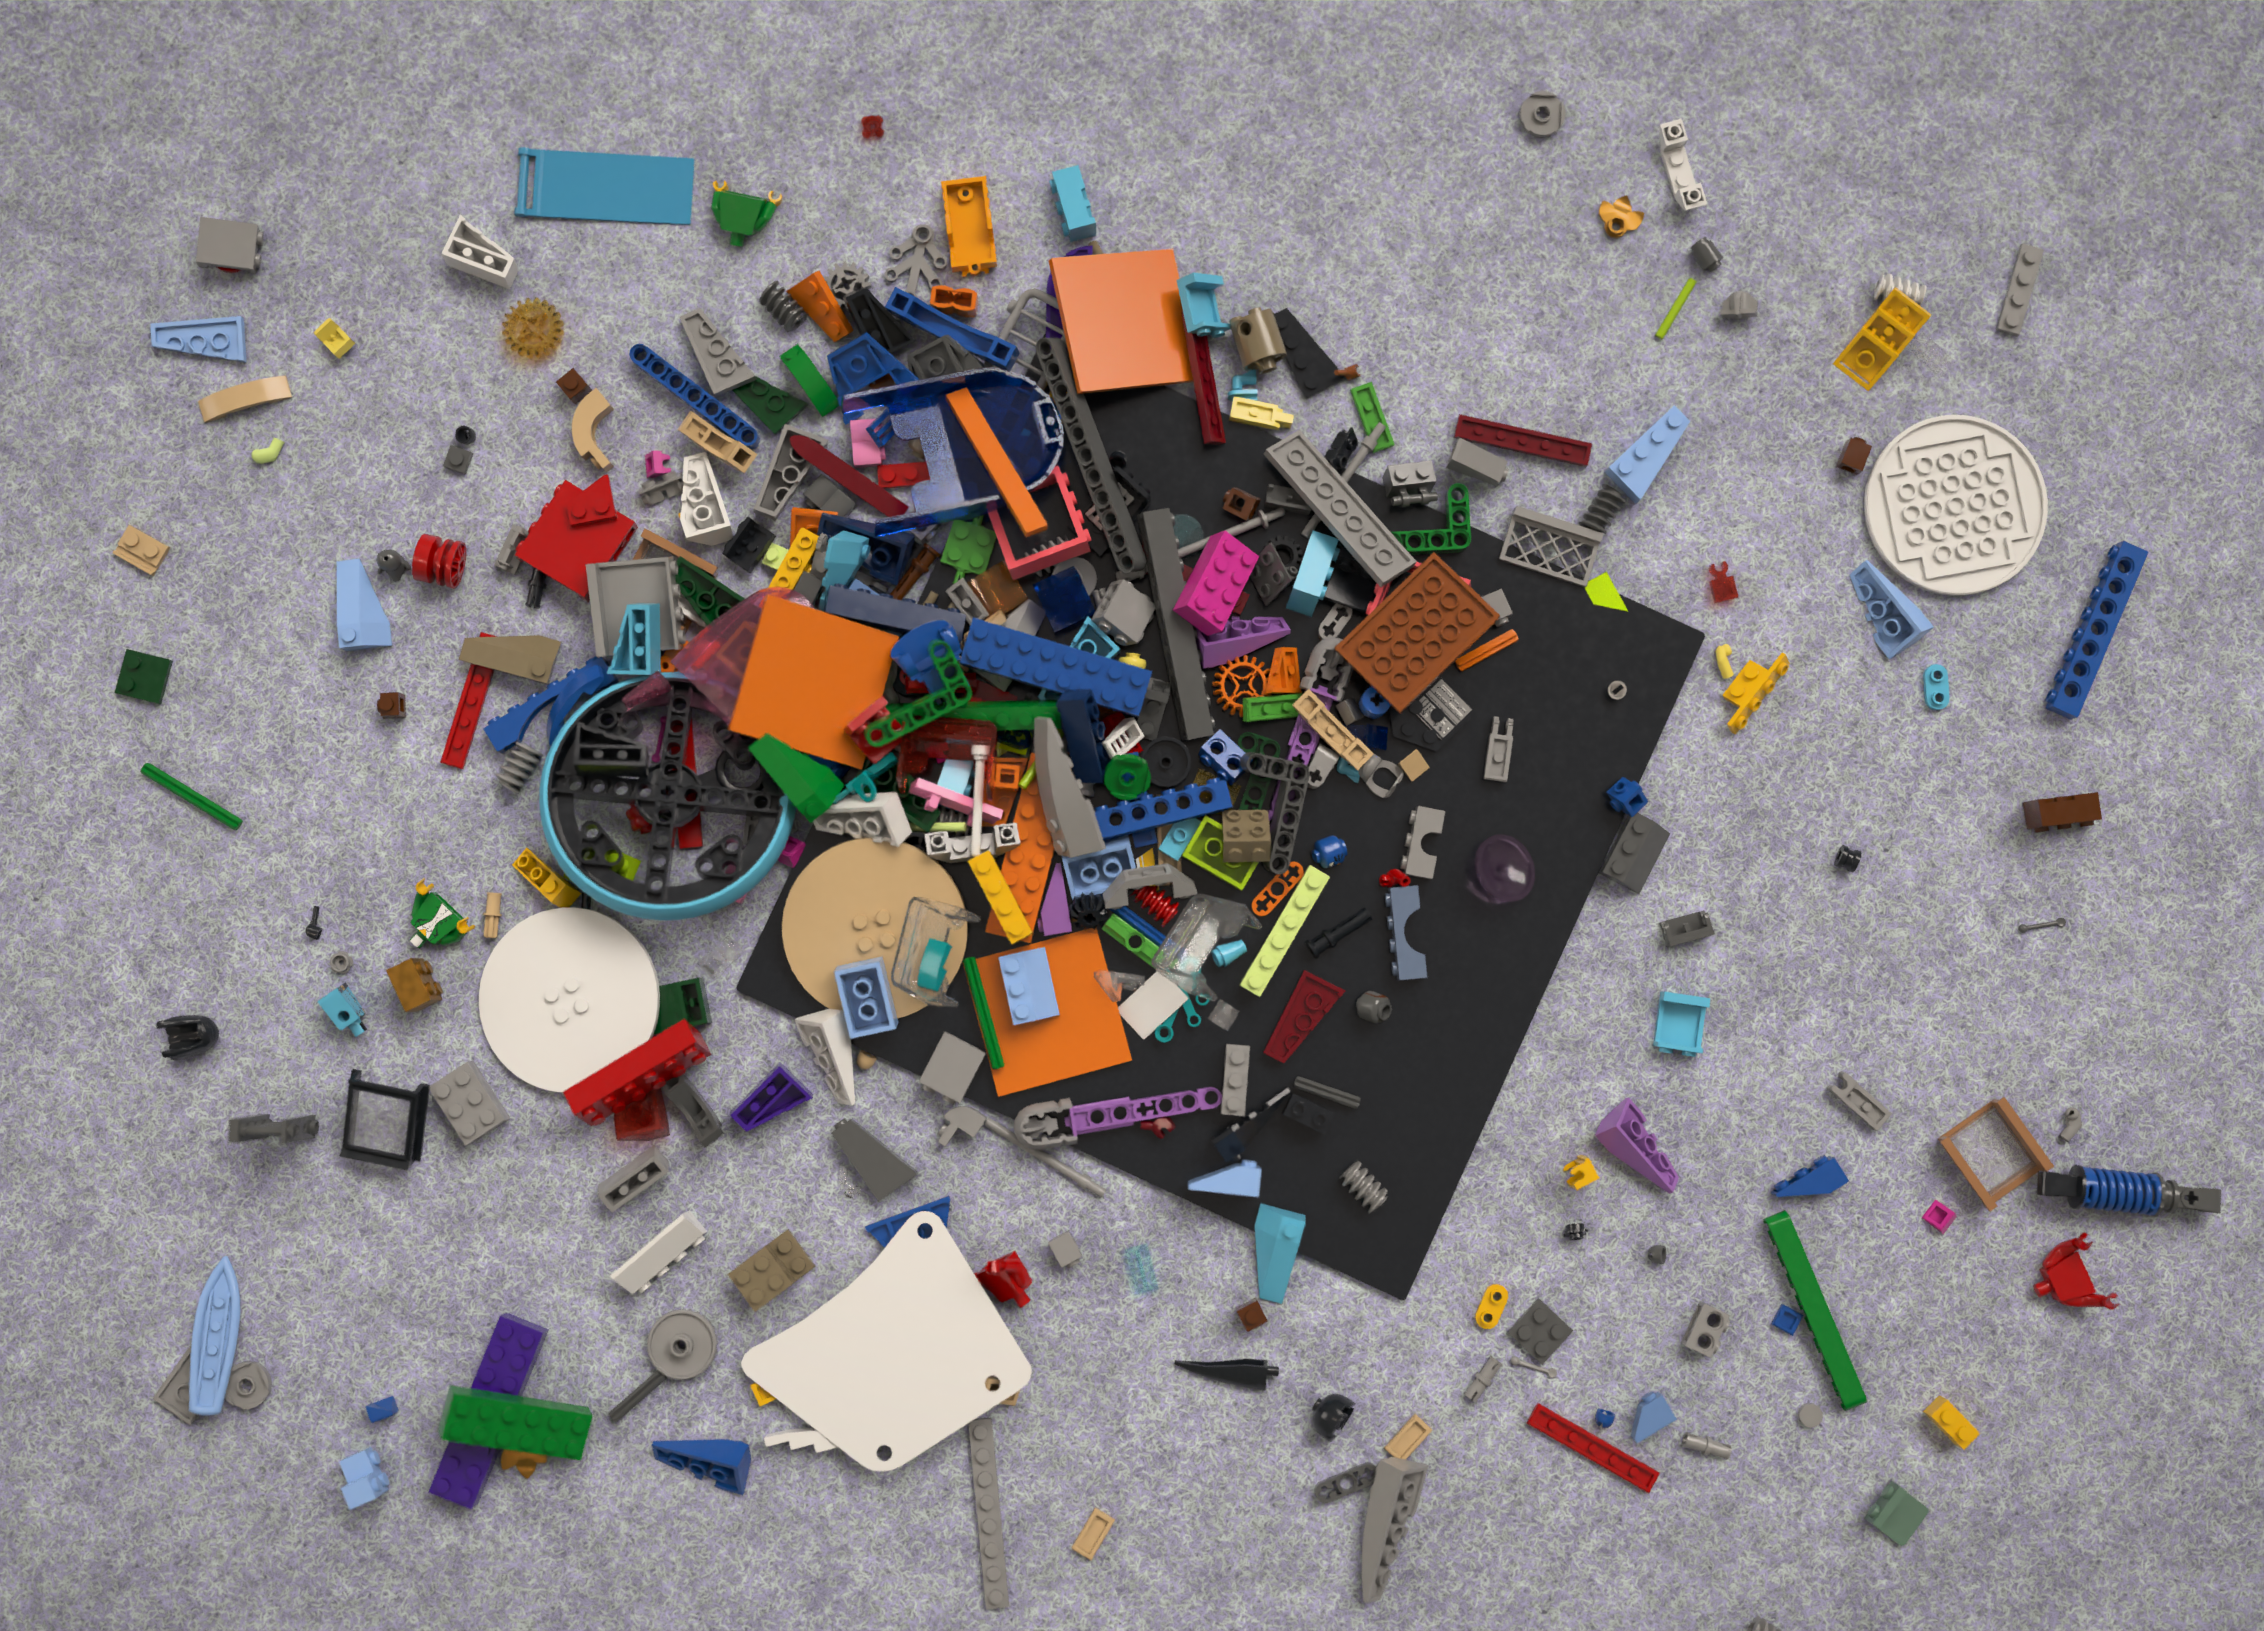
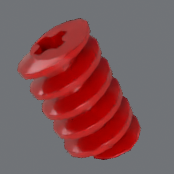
M1156 885L1135 889L1130 895L1136 894L1134 902L1137 903L1143 900L1141 908L1144 909L1149 906L1150 908L1147 913L1149 916L1157 913L1154 920L1157 922L1163 919L1161 927L1164 928L1178 912L1179 903L1170 904L1171 896L1163 898L1164 889L1156 892L1158 888Z

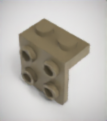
M1223 811V862H1269L1271 839L1268 811Z

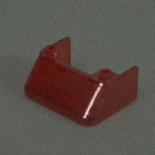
M914 715L912 717L913 719H920L922 716ZM938 717L902 735L896 776L900 794H905L908 773H921L924 771L928 764V758L974 761L973 769L975 773L976 759H973L974 755L971 754L972 745L990 746L987 760H985L984 779H986L985 785L988 800H993L997 768V728L995 724L987 720Z

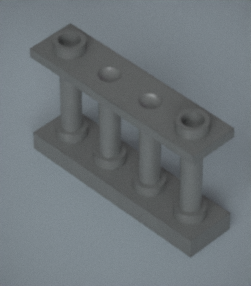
M270 1114L229 1119L228 1143L246 1142L269 1136H281V1144L315 1138V1134L319 1131V1121L316 1120V1115L283 1119L281 1122H273L272 1119H269Z

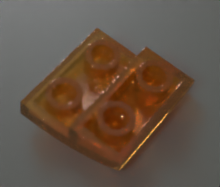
M1005 560L967 582L989 613L988 617L998 610H1002L1005 614L1028 600L1018 581L1012 579Z

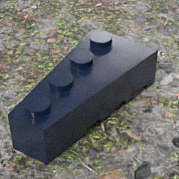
M1091 689L1065 690L1057 701V710L1061 714L1062 731L1067 739V752L1070 754L1073 767H1071L1072 773L1075 775L1076 780L1080 779L1081 783H1103L1104 771L1111 758L1102 744L1105 740L1104 732L1106 728L1104 722L1098 721L1100 712Z

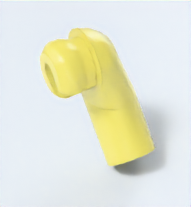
M1728 644L1719 645L1715 650L1717 666L1722 678L1727 679L1734 675L1727 656L1731 655L1732 650Z

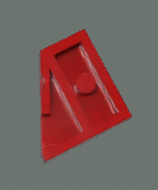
M608 474L603 475L566 503L571 527L617 519Z

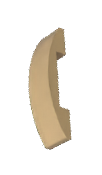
M285 375L259 379L229 387L199 400L198 403L204 423L227 417L226 414L267 402L271 404L292 398V394Z
M1307 689L1292 706L1335 752L1352 767L1359 770L1374 753L1359 738H1355L1324 707L1325 704L1310 689Z

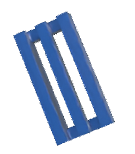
M895 404L886 408L866 428L878 448L885 445L907 423L905 419H900L902 414L900 411H895L897 408ZM890 414L891 418L875 433L874 429ZM895 422L896 424L881 439H879V437Z

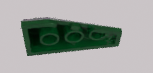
M680 556L676 561L678 565V575H675L676 584H679L681 593L706 623L711 632L728 642L744 621L752 623L760 611L757 606Z
M868 758L863 764V768L858 771L855 777L873 765ZM899 761L872 782L876 787L877 793L897 792L907 820L929 833L941 813L938 809L933 810V812L925 810L926 799L909 793L910 785L915 780ZM868 785L863 788L865 794L871 793Z

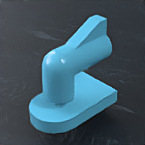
M1256 369L1250 370L1243 375H1235L1232 378V391H1229L1227 394L1230 401H1233L1235 396L1257 401V389H1242V385L1257 384Z
M1339 756L1337 771L1358 783L1360 778L1358 770L1348 765V762Z

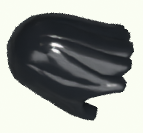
M182 1015L156 1023L157 1029L166 1028V1033L169 1035L170 1050L162 1051V1056L164 1058H171V1060H185L202 1054L212 1048L219 1038L217 1025L206 1016Z

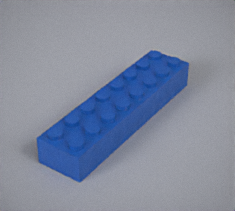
M977 618L972 619L960 659V665L1060 695L1065 690L1091 689L1097 706L1137 718L1139 717L1152 674L1150 670Z

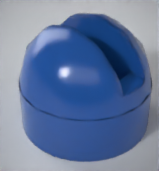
M1597 1409L1595 1415L1597 1425L1609 1428L1614 1422L1615 1414L1604 1409Z

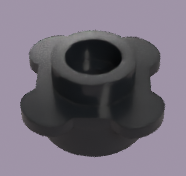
M1583 1223L1569 1224L1565 1226L1566 1231L1563 1236L1569 1237L1570 1240H1581L1588 1233V1229L1584 1228Z

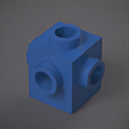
M1624 777L1607 791L1611 799L1610 805L1617 812L1623 811L1631 817L1640 811L1648 803V800L1642 792V787L1636 781L1630 782Z

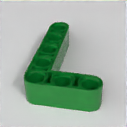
M1460 483L1453 484L1445 495L1447 529L1391 532L1410 555L1432 554L1433 552L1435 554L1459 553L1469 546L1471 542L1469 493L1465 485ZM1459 491L1462 494V500L1453 499L1451 492ZM1453 514H1461L1464 521L1456 523L1453 520ZM1439 537L1442 540V546L1435 547L1431 543V538ZM1454 537H1463L1465 545L1458 546L1455 544ZM1416 538L1419 541V547L1412 548L1408 544V539Z
M935 639L927 647L928 655L944 687L866 726L864 737L870 745L875 747L882 746L966 704L971 699V688L948 643L941 639ZM937 645H943L945 648L944 654L939 657L935 656L934 648ZM954 666V675L949 678L945 677V668ZM958 687L965 688V694L961 698H955L954 695ZM938 697H943V707L935 709L933 706L934 700ZM916 708L923 709V716L920 719H913L912 712ZM897 718L902 719L901 728L893 730L891 728L892 721ZM873 730H881L882 734L878 740L870 739V733Z

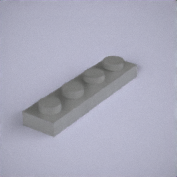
M2024 243L2020 245L1996 330L2014 336L2020 335L2044 249Z

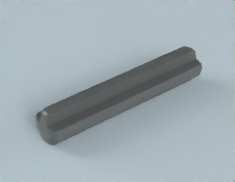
M1297 1076L1294 1081L1293 1087L1354 1109L1359 1107L1361 1098L1300 1076Z
M657 1370L608 1414L614 1422H618L666 1380L667 1377Z

